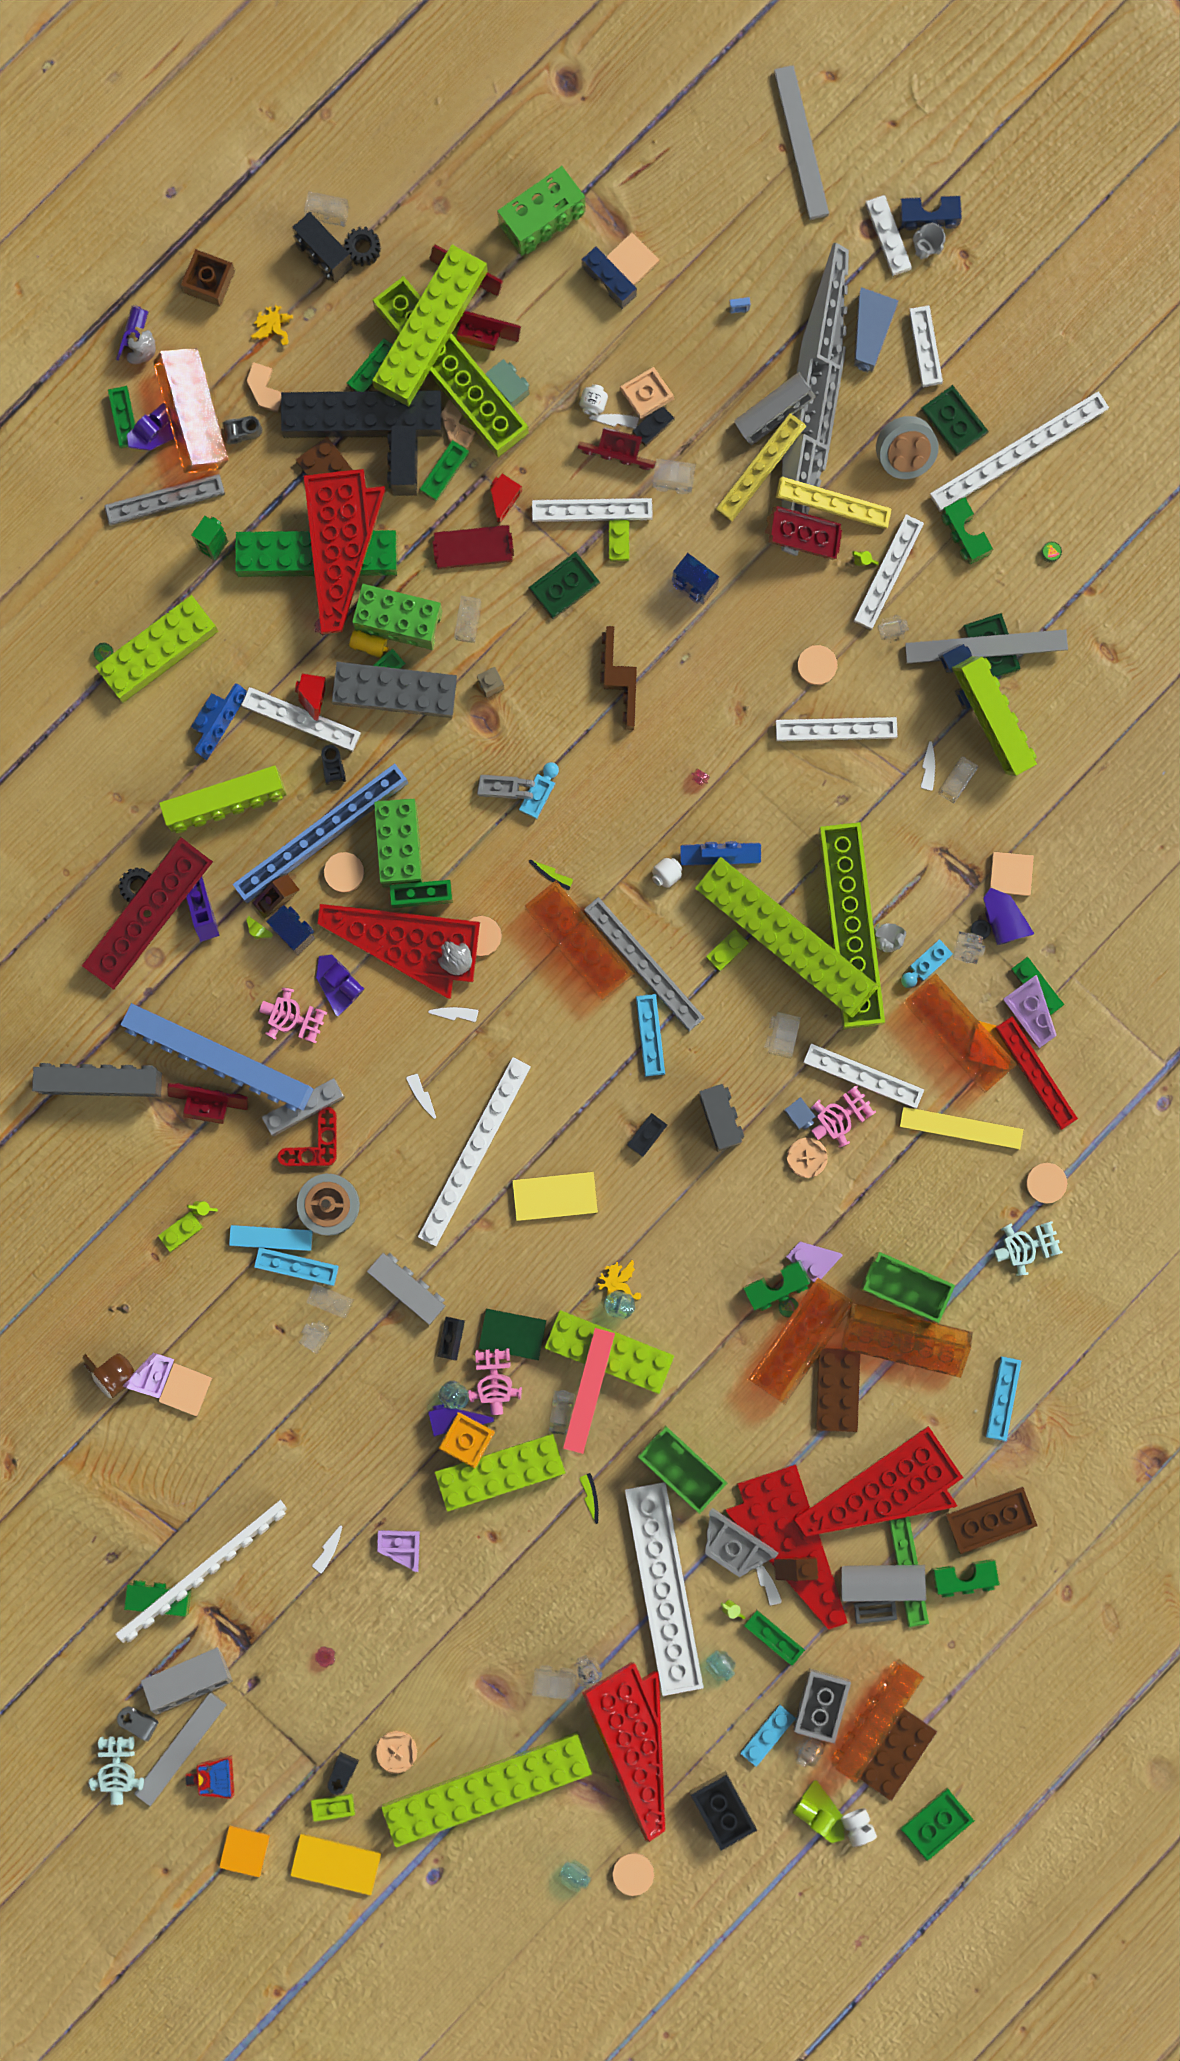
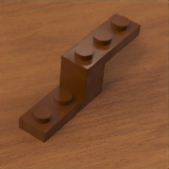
M606 626V632H602V644H606L605 652H601V664H605V672L601 671L600 683L604 684V690H628V692H624L623 704H627V712H623V724H627L626 730H634L637 667L613 666L614 626Z

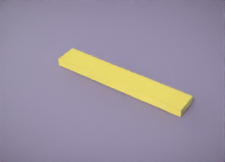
M790 413L716 510L733 522L805 429L806 425Z
M785 477L779 478L776 498L879 528H888L891 508Z
M903 1107L899 1126L901 1128L1018 1150L1021 1147L1024 1130Z

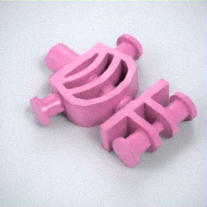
M282 988L283 997H278L275 1005L266 1001L262 1002L259 1012L270 1016L268 1023L272 1026L269 1032L265 1033L266 1035L276 1040L275 1036L279 1030L287 1033L295 1028L297 1024H300L302 1028L298 1037L303 1039L306 1030H309L310 1032L308 1037H305V1040L312 1043L317 1042L315 1041L317 1033L320 1034L321 1032L317 1028L319 1024H324L322 1020L324 1014L327 1015V1012L316 1009L315 1018H311L314 1007L309 1006L306 1017H300L299 1004L295 1000L290 999L291 993L294 990L289 988ZM285 1003L288 1005V1011H285ZM292 1004L296 1006V1014L292 1013ZM283 1018L284 1020L282 1021V1023L277 1025L278 1022ZM289 1021L293 1022L289 1027L283 1028ZM310 1021L314 1022L313 1028L308 1026Z
M858 1086L847 1092L848 1094L851 1093L855 1100L851 1101L846 1093L842 1095L849 1106L845 1109L837 1104H829L825 1108L820 1103V1100L811 1107V1109L814 1108L819 1113L817 1119L821 1123L811 1130L817 1140L828 1134L832 1140L837 1138L840 1144L838 1147L841 1148L850 1143V1141L847 1142L844 1136L851 1129L849 1115L854 1113L862 1123L865 1119L859 1111L863 1110L866 1114V1119L876 1113L869 1106V1101L866 1103L863 1101L862 1098L865 1095H861L857 1089ZM857 1101L861 1104V1107L858 1109L854 1105ZM830 1108H836L840 1111V1113L836 1114L834 1111L830 1110ZM826 1112L830 1114L831 1116H833V1118L830 1119L824 1113ZM844 1119H846L847 1121V1127L845 1131L842 1123ZM837 1124L839 1125L840 1133L837 1132Z
M509 1348L506 1351L495 1349V1353H490L489 1349L486 1352L476 1350V1363H479L480 1360H486V1364H477L476 1370L490 1369V1374L479 1381L477 1391H468L470 1401L472 1403L475 1399L480 1398L481 1403H490L491 1415L503 1414L502 1402L510 1401L511 1396L518 1397L521 1400L522 1387L519 1389L512 1388V1380L508 1376L498 1374V1368H510L511 1362L500 1363V1359L510 1361ZM491 1358H495V1363H491ZM490 1379L491 1383L482 1387L483 1382ZM498 1379H501V1380L505 1381L506 1384H504V1383H499V1382H498V1381H499ZM491 1388L490 1392L484 1394L485 1390Z

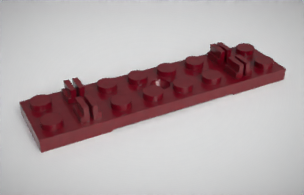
M179 837L82 962L81 966L114 990L213 861L182 837ZM145 910L151 911L149 917L143 915Z

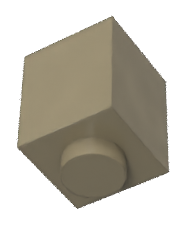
M495 667L477 675L478 682L486 698L504 690V683Z

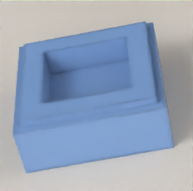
M750 297L730 300V313L748 312L750 310Z

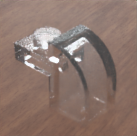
M565 1390L554 1391L548 1433L567 1435L575 1393H569Z

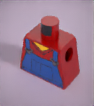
M232 1755L199 1763L197 1765V1773L186 1774V1786H198V1794L200 1796L233 1798L235 1793Z

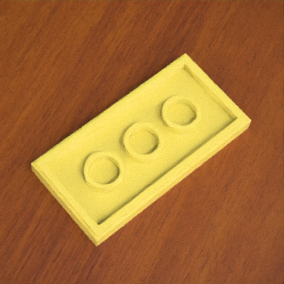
M594 1172L513 1180L517 1221L598 1213Z

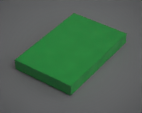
M946 1788L902 1825L900 1829L928 1862L975 1820L951 1791Z

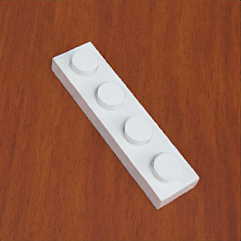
M885 195L866 201L867 210L892 276L911 270L912 266Z
M930 307L910 308L909 314L922 387L940 385L943 380Z

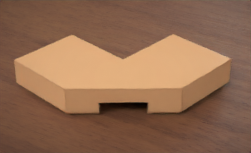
M253 362L247 382L259 407L279 413L281 392L267 387L273 371L272 368Z
M449 399L442 411V420L449 442L453 440L468 449L476 432L460 424L463 415Z

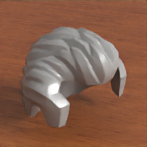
M928 223L914 234L915 255L920 259H926L929 255H939L942 252L945 242V234L942 227H939L936 223Z
M149 330L142 332L137 342H134L133 338L128 339V345L133 351L127 354L129 363L140 364L154 357L156 351L155 340Z
M878 923L874 928L876 947L883 952H893L903 946L906 931L896 924H882L879 927Z
M446 941L441 946L442 957L438 960L440 966L450 974L460 975L471 968L472 964L468 946L465 943H461L458 946L453 942Z

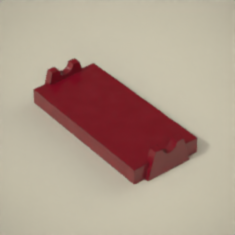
M779 506L773 507L772 514L766 519L768 526L765 529V533L769 534L768 543L830 560L837 559L842 535L840 523Z
M509 525L434 532V541L432 542L437 569L513 562V539Z

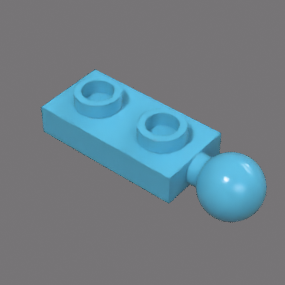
M553 762L544 765V776L536 775L534 779L535 785L530 787L528 791L533 793V798L524 799L519 808V811L535 819H538L555 786V782L551 781V778L558 775L559 768Z
M939 939L909 967L913 972L905 973L902 976V985L910 989L916 986L917 978H920L923 982L950 958L953 953Z

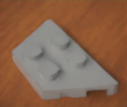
M712 1508L710 1510L705 1554L738 1577L743 1576L750 1570L761 1566L778 1555L777 1551Z

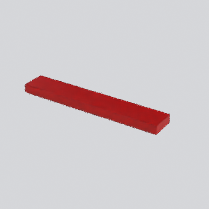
M1013 1016L994 1027L1059 1130L1078 1120Z

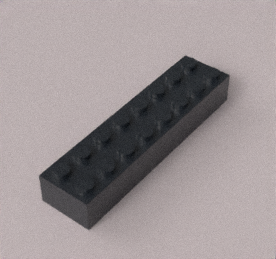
M381 391L281 392V432L283 438H326L327 436L328 438L388 437V432H391L392 426H416L418 437H442L441 391H418L409 407Z

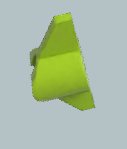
M852 551L856 566L879 564V562L872 559V555L868 551Z
M250 916L247 917L249 933L255 939L272 938L274 934Z
M195 1201L193 1206L187 1205V1208L192 1209L194 1215L203 1216L208 1214L209 1211L218 1212V1209L210 1208L209 1204L205 1201Z
M727 1600L725 1603L722 1602L720 1604L722 1612L733 1619L739 1616L745 1620L746 1617L740 1613V1607L733 1601Z

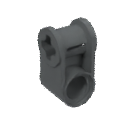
M254 416L230 419L222 423L226 430L227 444H237L242 441L256 439L262 434V426ZM256 424L257 427L253 431L248 430L249 425Z
M130 1706L123 1708L117 1716L119 1726L145 1741L150 1740L159 1723L155 1718ZM127 1713L131 1715L128 1722L124 1720V1715H126Z

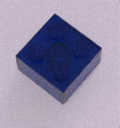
M687 553L673 570L672 582H674V587L679 591H686L692 601L697 604L700 602L704 605L718 587L719 576L691 554Z
M283 905L266 922L299 955L315 940L313 936L315 931L305 920L302 923L299 921L301 917L291 906L287 908Z

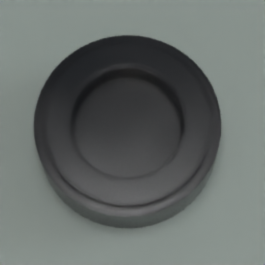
M977 920L970 927V934L976 940H984L991 933V927L985 920Z

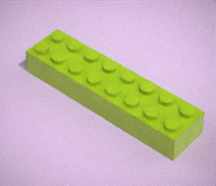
M451 245L372 381L375 389L408 407L410 406L487 273V263Z

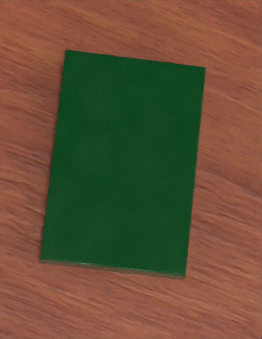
M954 385L947 388L920 409L956 456L989 432Z
M575 551L529 586V590L551 618L555 619L598 586L600 581Z
M1002 613L963 625L967 638L1009 634ZM1016 655L983 657L989 661L991 665L990 672L996 678L1021 669Z
M486 1308L478 1349H489L495 1352V1349L506 1351L509 1348L510 1355L539 1361L547 1320Z

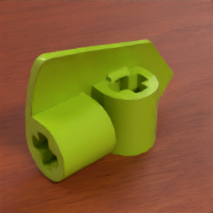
M814 1780L792 1813L810 1825L811 1829L829 1842L835 1843L844 1840V1825L841 1820L843 1815L818 1781Z

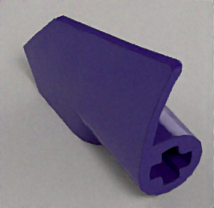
M131 306L116 360L119 361L124 346L129 347L128 337L131 335V332L135 333L137 338L134 342L139 340L140 333L135 327L144 329L149 311L139 306Z
M162 403L148 416L144 415L135 424L133 430L127 434L128 448L150 451L188 433L189 430L175 421L173 410L167 404Z
M990 888L983 900L985 903L986 919L992 927L996 944L1002 945L1015 939L1034 935L1033 930L1012 897Z
M332 954L319 956L316 978L335 1015L339 1016L360 996L364 988Z

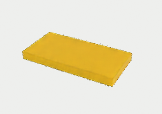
M301 1833L290 1876L372 1895L381 1853Z

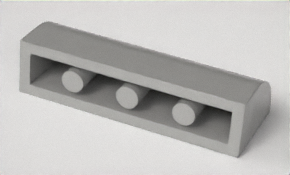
M798 372L735 419L734 422L744 438L753 445L780 425L790 413L793 415L816 398L800 372Z
M925 1565L842 1566V1601H926Z
M218 1647L141 1680L150 1709L156 1715L233 1682L226 1661Z

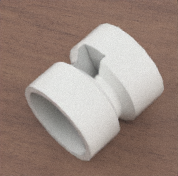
M866 1808L852 1811L841 1818L845 1830L850 1831L848 1837L852 1847L866 1844L877 1837L873 1826L868 1824L870 1818Z

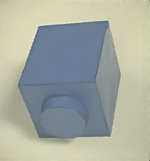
M801 1097L784 1110V1113L797 1130L800 1128L806 1130L814 1124L812 1119L816 1116Z

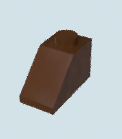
M286 874L272 881L254 900L253 904L265 919L291 900L300 889L291 877Z
M815 1556L774 1559L775 1580L798 1581L818 1579L817 1558Z

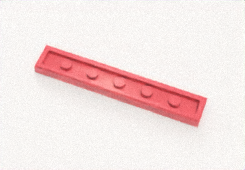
M598 1328L594 1330L563 1449L582 1454L584 1452L615 1335L613 1332Z

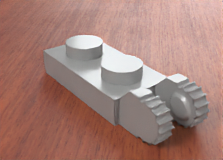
M480 775L477 795L482 797L532 799L533 793L519 791V785L534 787L535 781L519 779L518 777Z

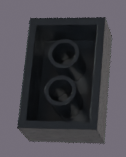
M311 212L307 213L292 227L293 238L296 240L295 245L301 252L305 251L309 255L308 259L314 266L319 265L322 269V274L327 280L332 279L336 284L353 269L348 251Z
M392 426L391 432H388V445L391 452L387 454V462L391 472H387V484H389V489H392L393 496H417L418 436L416 426Z
M726 1771L690 1791L693 1801L721 1851L757 1831L755 1823Z

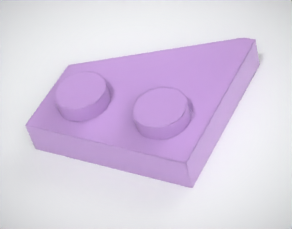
M799 1242L786 1257L792 1263L801 1260L809 1279L817 1284L843 1255L835 1251Z
M153 1352L133 1373L131 1378L124 1384V1387L160 1398L174 1359Z
M378 1530L377 1552L388 1556L394 1561L412 1569L414 1572H418L420 1531Z

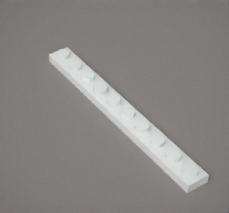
M1098 391L930 493V497L939 511H943L944 507L966 497L1109 409L1108 405Z
M514 1057L512 1058L418 1236L419 1238L437 1246L531 1066Z
M281 1500L262 1514L116 1633L117 1637L123 1643L125 1641L130 1642L136 1638L137 1632L142 1627L146 1629L154 1623L153 1618L158 1614L163 1615L169 1611L170 1605L177 1600L179 1602L185 1598L187 1591L191 1587H198L204 1582L203 1578L210 1573L212 1575L220 1569L219 1565L226 1560L228 1562L237 1554L236 1551L240 1547L245 1548L253 1542L252 1538L258 1533L261 1535L269 1529L268 1525L275 1520L277 1522L283 1518L287 1510Z

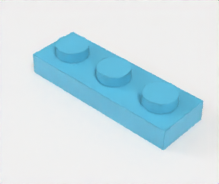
M779 1704L741 1750L740 1754L757 1767L796 1718Z

